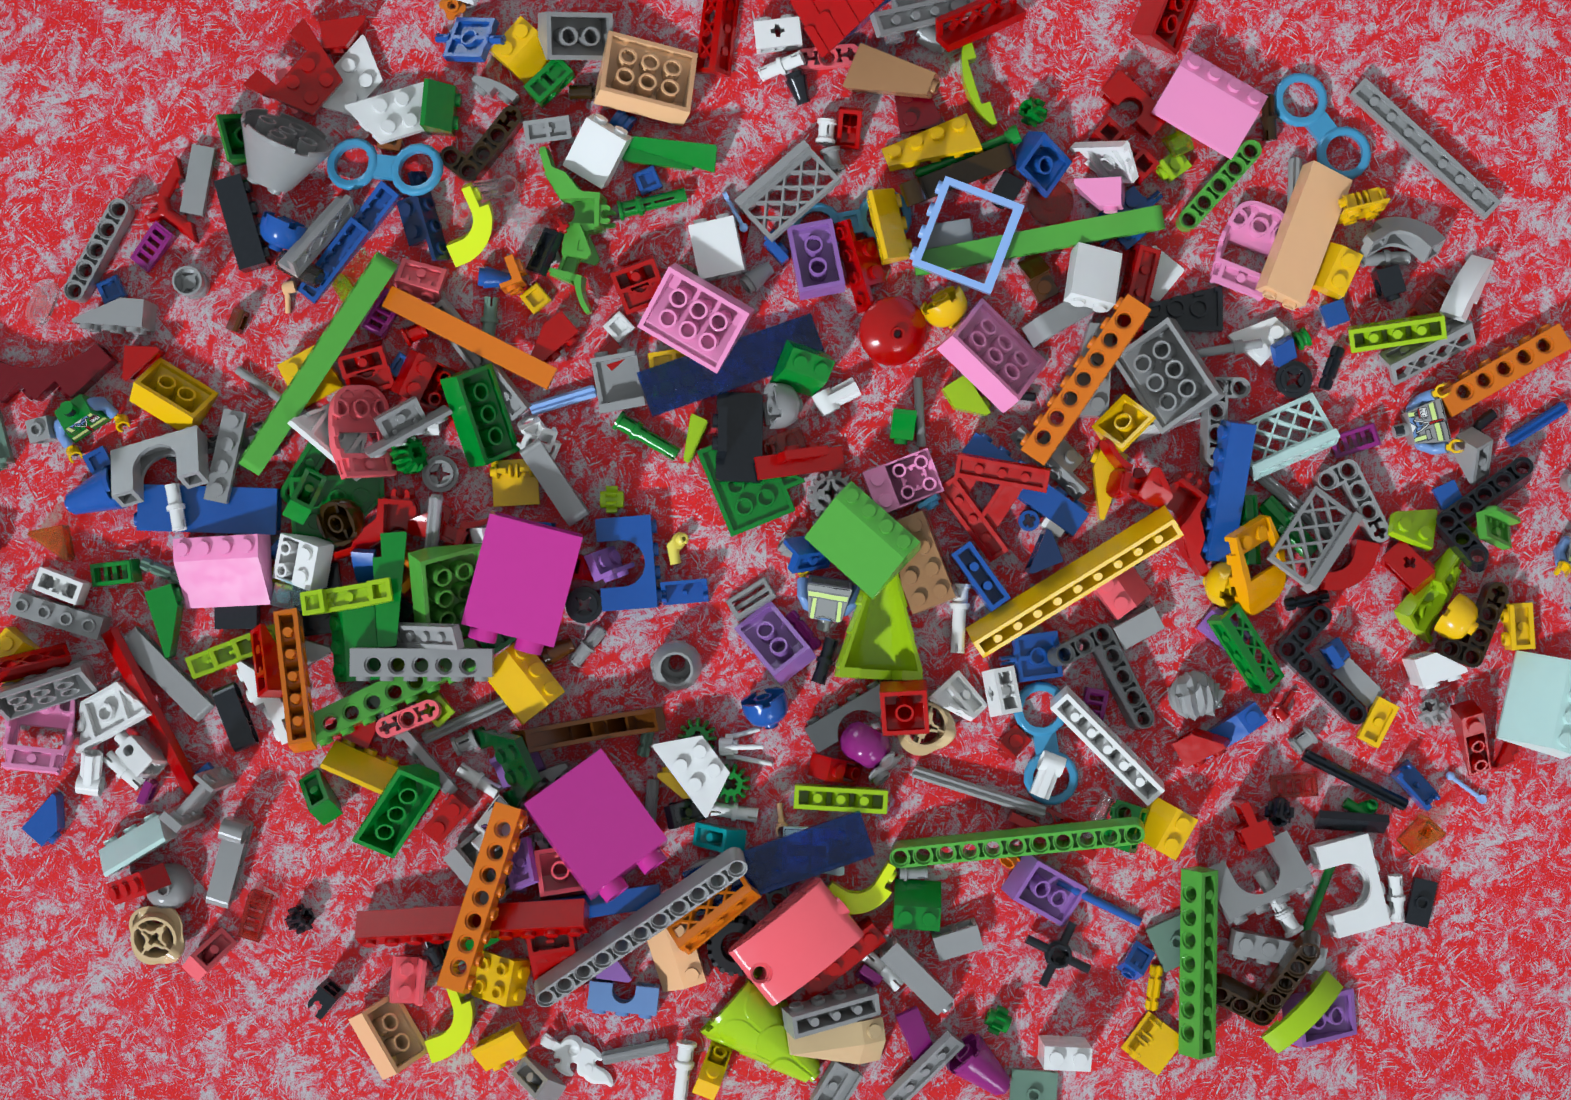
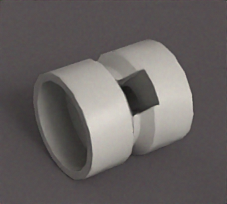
M192 266L179 267L172 276L173 288L179 294L190 299H201L209 292V278L205 273Z

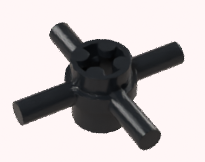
M1068 922L1060 940H1053L1047 944L1029 934L1025 939L1026 944L1044 952V958L1048 965L1039 984L1046 988L1056 968H1064L1069 964L1087 974L1091 969L1090 964L1072 956V950L1068 945L1077 926L1074 922ZM1054 949H1061V952L1064 953L1063 958L1058 956L1054 960L1052 958L1055 952Z

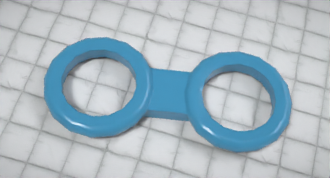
M1292 73L1283 78L1276 86L1274 92L1278 117L1288 125L1305 127L1318 143L1316 150L1317 162L1351 180L1362 175L1371 159L1370 144L1367 138L1357 129L1348 126L1337 127L1325 112L1328 99L1327 91L1322 82L1315 76L1307 73ZM1294 83L1308 84L1317 95L1318 103L1316 110L1307 117L1291 115L1283 104V95L1286 88ZM1346 136L1352 138L1360 147L1361 158L1359 164L1350 171L1335 169L1327 159L1326 150L1328 144L1336 137Z
M350 138L338 143L332 150L327 160V173L330 180L337 187L345 190L360 189L368 185L374 178L377 180L393 181L395 187L403 194L420 196L432 191L440 182L443 175V161L437 150L423 143L411 144L403 148L396 156L377 154L375 147L367 140ZM353 148L365 150L369 157L366 171L360 177L353 180L341 178L337 171V163L342 154ZM415 154L428 155L433 162V171L429 179L416 186L405 184L401 177V169L404 162Z
M900 194L902 201L900 209L902 216L906 218L909 230L912 223V211L910 207H907L903 196ZM866 198L861 202L859 209L840 213L829 205L817 203L793 224H800L802 219L808 214L821 212L832 218L833 224L851 219L855 234L863 233L867 238L874 236L876 242L874 230L867 222V211L869 208Z
M1034 682L1026 685L1019 692L1022 709L1026 698L1031 693L1046 691L1055 696L1061 690L1048 682ZM1023 711L1013 713L1017 724L1023 731L1031 734L1033 737L1035 756L1029 760L1024 770V784L1027 792L1035 801L1044 805H1057L1067 801L1074 794L1078 786V771L1075 763L1068 755L1059 752L1056 732L1064 725V722L1057 716L1050 725L1035 727L1025 719ZM1044 750L1066 758L1065 767L1069 774V782L1066 788L1060 794L1050 796L1049 800L1029 792L1033 784L1034 771Z

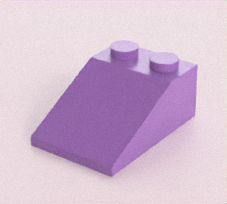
M832 218L790 226L787 229L799 299L805 300L845 292V280Z
M772 601L756 610L734 628L780 686L816 658L810 646Z
M1036 855L1021 856V861L1013 868L1001 889L1014 901L1064 927L1082 899L1081 895L1088 888ZM1058 880L1081 890L1080 894L1075 896L1072 892L1056 885Z
M1343 988L1324 1015L1292 1045L1304 1048L1356 1035L1354 989ZM1309 992L1292 994L1282 1007V1017L1284 1018Z

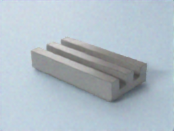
M763 577L725 602L739 622L777 598L766 578ZM765 585L764 589L734 607L733 604L760 586ZM768 592L770 593L769 595H767V596L764 597L763 599L759 600L758 602H756V603L753 604L752 606L748 607L747 609H745V610L742 611L741 613H738L739 610L743 609L744 607H746V606L749 605L750 603L754 602L755 600H757V599L760 598L761 596L765 595V594L768 593Z

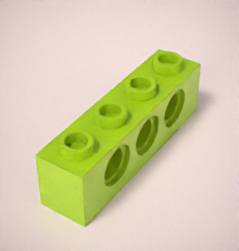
M1442 312L1347 326L1351 353L1447 339L1445 316Z
M795 783L794 809L887 814V788Z

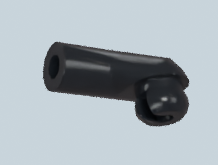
M1489 409L1477 418L1472 427L1484 433L1482 429L1497 418L1496 412Z

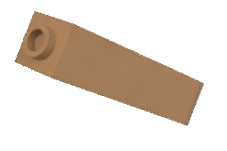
M860 43L843 87L851 92L931 98L933 93L936 94L940 87V76L936 72Z

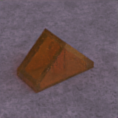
M58 525L28 532L27 535L63 560H74L75 554L69 525Z
M1419 814L1396 841L1414 856L1443 838L1446 833L1430 817Z

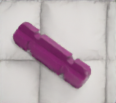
M792 610L786 615V619L790 624L794 625V629L807 642L812 651L816 650L821 645V642L817 637L813 636L814 633L803 619L800 620L798 613Z

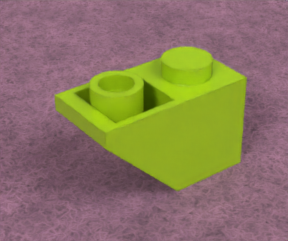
M964 375L941 390L953 410L984 417L991 413L989 410L991 405L985 396L981 397L976 390L977 388Z

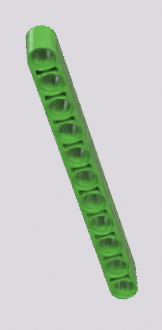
M1155 205L1014 232L1004 260L1075 247L1078 242L1091 244L1165 229L1162 206ZM1003 235L926 249L922 261L946 270L991 263L995 258ZM914 267L916 276L932 274Z
M376 252L242 454L238 464L258 476L261 474L291 429V426L287 424L288 421L301 414L393 275L398 264L380 252Z
M1124 817L899 840L891 847L890 862L897 868L1136 845L1144 840L1145 830L1141 819L1137 817ZM1132 827H1136L1140 830L1136 834H1131L1128 832V830ZM1107 830H1114L1116 832L1114 836H1107L1104 833ZM1089 832L1093 836L1085 839L1081 837V834ZM1064 834L1067 835L1069 839L1066 841H1060L1057 837L1059 835ZM1036 837H1043L1046 841L1044 843H1036L1034 839ZM1018 839L1021 840L1022 844L1015 846L1011 844V841ZM993 841L998 843L999 846L991 848L987 844ZM972 844L976 848L974 850H967L964 846ZM944 846H948L953 851L945 853L941 850V848ZM927 849L929 854L922 855L918 850ZM903 851L906 856L898 857L895 852Z

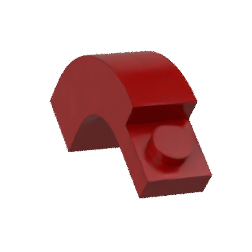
M1358 539L1351 540L1346 562L1339 569L1326 574L1319 585V590H1343L1362 581L1375 565L1380 544ZM1299 567L1298 574L1304 577L1307 573L1306 567Z

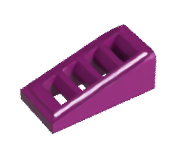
M155 221L130 259L149 273L177 239V236L161 223ZM158 232L165 236L163 241L156 236ZM153 239L160 244L158 248L150 243ZM147 246L155 252L153 256L145 250ZM141 253L150 259L148 264L139 257Z
M386 287L361 326L385 339L398 315L394 312L389 313L381 308L390 291ZM378 312L387 316V320L384 321L377 317ZM374 320L383 325L381 329L372 325Z
M1373 422L1339 433L1345 451L1341 452L1338 442L1332 446L1335 458L1338 459L1382 444ZM1365 430H1369L1373 442L1368 443ZM1360 432L1364 445L1359 446L1356 433ZM1351 435L1355 448L1350 449L1346 436Z
M1085 686L1082 701L1087 706L1088 704L1100 706L1099 710H1091L1103 721L1109 691ZM1090 695L1101 697V701L1089 699Z

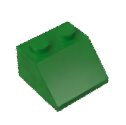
M424 78L420 126L427 134L455 137V130H459L460 127L457 107L462 105V94L459 93L456 86Z
M787 340L770 383L787 384L793 387L796 392L812 397L827 383L835 360L828 353Z
M895 878L892 914L893 928L940 932L941 881L915 879L903 881V879Z

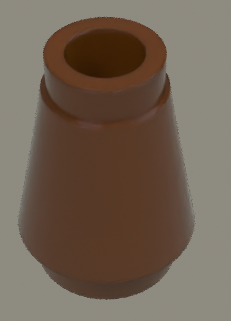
M570 638L555 642L554 648L544 645L541 656L545 665L550 663L553 665L575 651V648Z

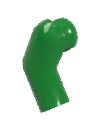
M1347 797L1342 803V807L1349 812L1374 814L1379 804L1375 799L1356 803Z

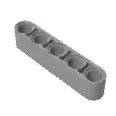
M117 198L111 200L64 286V295L69 300L85 303L91 298L96 288V283H99L134 218L135 209L125 200ZM124 205L125 213L118 216V208ZM114 226V233L111 236H107L106 231L108 227ZM99 246H103V253L100 256H96V249ZM91 266L92 274L86 277L85 269ZM80 286L81 294L75 297L74 290Z
M135 626L124 637L135 661L191 718L200 722L216 706L212 698L172 658L164 657L162 648L143 629Z

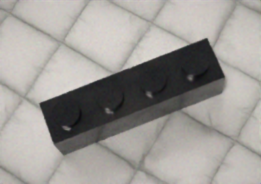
M242 174L214 181L239 270L247 273L271 266L270 259L272 258V253L268 247L269 245H265L264 239L260 234V223L257 218L260 212L256 201H252L250 193L253 192L251 182Z

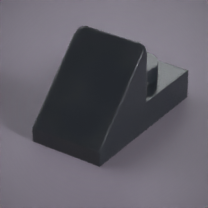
M691 798L672 802L664 807L669 830L708 819V817L705 818Z

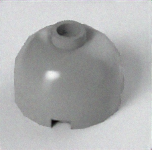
M768 383L765 386L763 395H767V402H763V416L766 425H771L770 429H781L793 424L798 418L799 412L803 409L802 399L798 397L795 389L783 383Z
M178 863L164 864L172 884L146 894L147 898L153 906L161 909L182 907L190 900L194 892V880L191 878L186 867Z

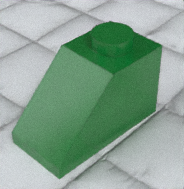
M896 408L892 410L889 439L894 440V444L908 445V441H913L917 410Z
M306 467L282 515L304 525L328 477Z
M318 768L299 780L309 812L323 826L343 814L336 794Z

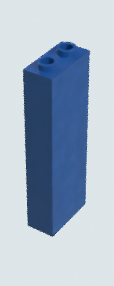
M144 484V502L137 504V512L134 514L136 530L172 532L170 513L166 510L168 501L165 485ZM180 485L182 503H185L186 506L184 515L187 530L178 532L280 535L282 498L278 488L232 487L229 504L205 500L206 486L187 489L184 485Z

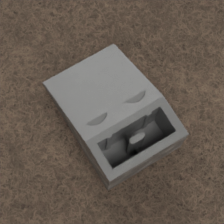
M120 297L72 318V322L78 324L80 329H86L88 332L101 333V329L113 334H124V330H126V332L133 333V335L147 336V332H155L157 305L145 299Z

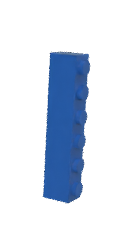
M1221 419V424L1217 429L1218 441L1217 447L1213 452L1214 464L1213 470L1209 475L1210 488L1207 494L1208 499L1205 503V517L1202 519L1205 541L1200 555L1206 560L1227 562L1226 555L1231 552L1229 542H1225L1224 537L1240 526L1257 425L1243 421Z
M983 432L980 435L975 433L961 452L1027 464L1021 459L1015 461L1010 457L1012 453L1000 445L997 448L991 443L993 439ZM1048 484L1047 493L1022 489L1017 497L1018 500L1043 518L1047 517L1065 530L1064 533L1070 537L1074 536L1089 515L1085 511L1087 507L1078 500L1073 502L1066 497L1068 493L1058 486L1054 489Z

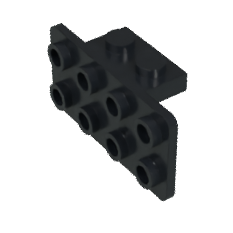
M719 392L716 401V414L712 416V428H716V436H712V450H716L715 478L719 482L759 483L761 480H757L754 457L762 456L763 396L760 393Z

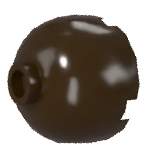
M336 498L321 505L319 508L321 509L320 514L317 515L316 520L318 529L325 539L329 538L334 542L332 544L336 546H344L358 538L364 528L365 518L361 508L354 501L346 498Z

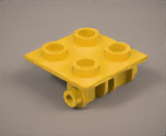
M1376 187L1367 191L1363 190L1362 197L1360 192H1356L1355 195L1354 193L1343 195L1342 198L1338 199V205L1340 208H1344L1339 216L1336 225L1343 223L1344 226L1356 223L1358 219L1366 218V220H1372L1379 217V214H1381L1391 200L1390 198L1384 199L1386 197L1385 188Z
M524 459L497 460L491 463L490 476H492L494 507L540 504L539 481Z
M1148 1011L1120 1048L1158 1076L1178 1050L1179 1034Z

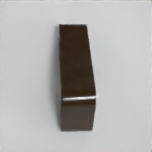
M515 106L505 107L467 156L453 146L443 148L440 152L443 165L464 183L472 182L473 185L477 184L522 128L524 117L521 111ZM510 115L512 117L516 116L517 120L515 122L513 120L509 121L508 117ZM496 132L504 133L501 141L493 140V135ZM482 150L490 151L487 159H479V153ZM449 154H457V160L454 163L449 164L446 162ZM474 168V176L466 178L464 176L466 169Z
M1488 582L1482 587L1475 604L1478 608L1476 622L1479 624L1476 630L1479 629L1482 632L1480 641L1475 640L1474 633L1472 636L1467 633L1461 641L1441 638L1435 644V653L1445 656L1465 667L1475 668L1480 666L1509 595L1508 587L1502 582ZM1492 589L1498 592L1497 596L1492 592ZM1485 608H1488L1491 613L1487 620L1482 615ZM1449 642L1452 645V651L1447 655L1444 652V646ZM1469 651L1474 655V659L1470 663L1466 661V654Z

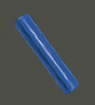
M1558 402L1505 436L1507 444L1512 447L1566 414L1569 411L1568 407L1564 402Z

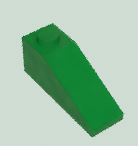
M168 584L144 593L164 657L172 658L177 653L184 609L182 600H184L181 587H178L177 584Z

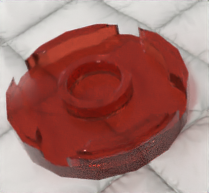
M1059 180L1048 198H1044L1033 187L1028 196L1027 206L1031 216L1037 222L1043 225H1056L1069 217L1074 204L1073 194L1070 188Z

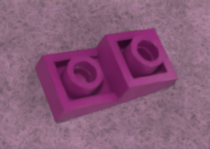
M914 1006L895 1016L901 1033L906 1040L910 1055L916 1061L933 1044L917 1006Z

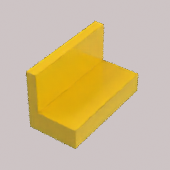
M1376 696L1367 713L1366 720L1362 723L1355 737L1366 742L1371 747L1379 748L1400 707L1380 696Z

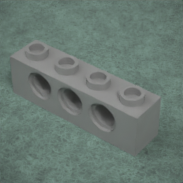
M26 591L14 592L8 614L94 640H103L101 634L108 631L112 617Z

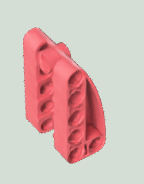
M813 876L801 884L729 948L728 953L771 1006H775L836 961L862 938L864 932L849 915L850 911L846 905L833 895L820 878ZM761 966V976L754 978L753 972L755 968Z

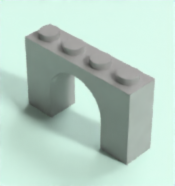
M197 425L110 450L111 496L122 508L144 502L145 474L153 463L164 457H176L177 478L187 489L209 483L207 437Z
M1287 830L1274 836L1275 842L1265 845L1279 872V880L1276 886L1266 893L1251 894L1241 889L1235 882L1225 861L1209 867L1210 869L1218 870V905L1229 925L1232 923L1239 925L1247 921V916L1255 912L1257 915H1260L1269 910L1268 906L1276 902L1278 905H1281L1291 899L1290 895L1297 892L1301 895L1312 889L1311 885L1314 883V878Z

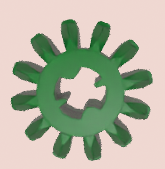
M413 435L407 438V442L403 445L391 447L392 452L389 454L393 457L391 464H396V470L402 471L404 475L419 473L428 465L426 458L429 455L425 452L427 446H423L422 439H417Z
M700 717L696 718V725L693 724L691 719H688L687 724L690 728L681 725L680 729L686 732V734H678L677 736L679 739L689 738L696 731L701 732L700 735L703 734L707 742L709 740H717V736H709V733L715 731V727L707 730L706 727L709 721L706 720L702 726L700 725ZM708 742V743L710 744V746H711L712 748H714V745H713L712 743Z
M725 764V766L727 767V769L730 771L729 765H728V764ZM738 764L733 765V769L728 776L730 780L733 778L737 780L735 782L737 787L731 786L727 788V782H725L718 798H721L723 794H726V803L729 802L730 796H733L735 803L738 802L737 794L745 798L746 794L741 789L750 790L751 787L748 784H743V782L750 780V776L741 777L746 769L742 768L739 773L736 772Z

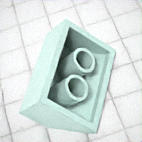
M153 812L143 818L145 823L138 827L136 824H133L123 830L125 835L117 838L115 835L103 842L105 847L98 850L104 876L107 877L123 870L179 835L158 818L161 814L157 815L156 812Z

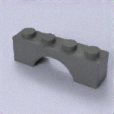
M878 679L868 684L865 692L859 694L856 691L846 697L848 702L839 706L836 703L826 709L828 714L819 718L816 715L806 721L807 726L804 729L818 753L838 742L839 724L848 713L856 710H866L877 717L881 716L880 683Z

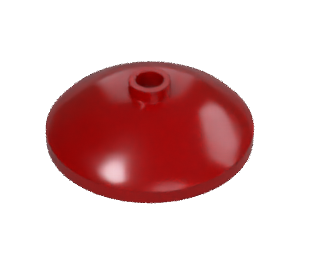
M897 296L885 297L870 305L863 314L859 325V339L863 350L874 361L888 366L901 365L913 359L922 349L927 335L926 320L919 307L910 300ZM899 329L900 335L895 337L894 332Z

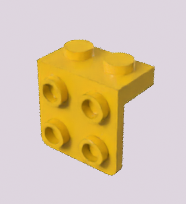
M484 950L482 952L484 953L483 963L480 967H477L475 974L477 981L474 989L471 990L472 996L504 1007L523 1006L526 997L527 981L530 975V960L527 958L510 959Z

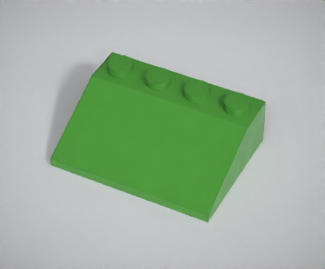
M852 481L833 499L804 537L871 599H874L921 550L920 541Z
M482 543L427 547L408 553L414 623L459 624L462 637L468 636L470 626L463 625L461 622Z

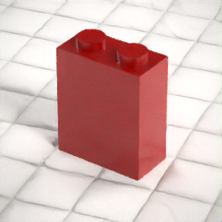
M459 789L449 796L423 827L422 831L440 845L452 835L478 803Z

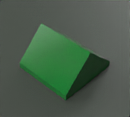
M219 114L215 117L227 161L235 167L245 165L246 156L241 125L242 114Z

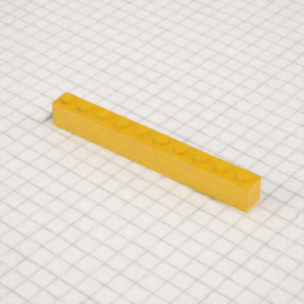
M1162 506L966 627L972 643L983 658L987 657L1184 536L1166 506Z

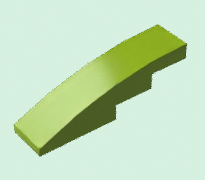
M275 624L266 626L276 642ZM250 633L184 658L192 680L252 658Z

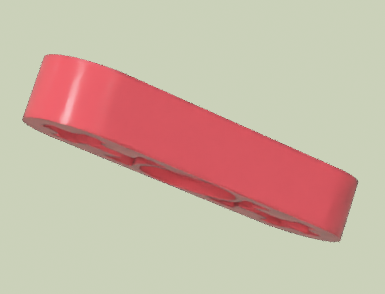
M855 44L837 45L830 51L835 58L829 64L821 60L816 47L800 49L803 55H807L808 59L814 58V53H818L817 61L819 65H815V60H810L808 65L798 66L797 69H803V72L850 67L853 60L850 61L848 57H841V62H838L837 51H841L840 55H846L848 50H852L853 54H856L858 46Z
M425 700L382 717L376 723V732L382 738H391L434 721L441 715V705L436 700ZM428 704L435 706V710L432 712L433 716L424 714L421 716L423 721H420L418 711L422 712L428 709ZM406 712H411L415 717L414 723L410 726L403 722V715ZM385 721L387 724L397 722L399 725L390 728V733L382 730V727L385 726Z

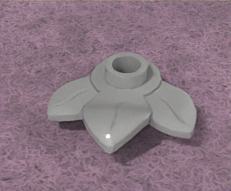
M892 751L885 755L879 766L869 773V782L874 783L876 786L884 783L891 775L888 771L898 764L904 757V754L894 757L895 752Z

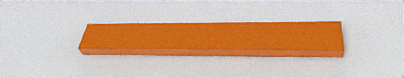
M394 286L391 287L382 304V307L546 390L549 389L558 371L557 368Z

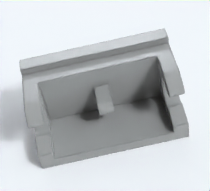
M570 115L523 121L526 145L571 139L573 136Z
M1149 602L1128 612L1119 620L1108 623L1123 650L1165 628L1155 607Z
M974 917L940 927V932L930 931L939 962L984 949Z

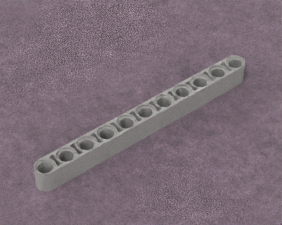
M737 847L725 850L540 976L534 983L537 1004L541 1007L552 1006L741 878L747 872V863L743 851Z

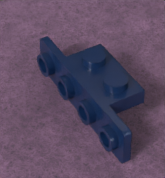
M424 171L408 172L411 186L420 185L428 180ZM431 191L420 196H409L396 202L408 245L417 246L427 241L433 261L449 260L447 244L445 243L442 225L437 215Z

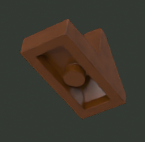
M1039 253L1033 254L1017 263L1038 304L1059 293L1049 273L1051 269Z

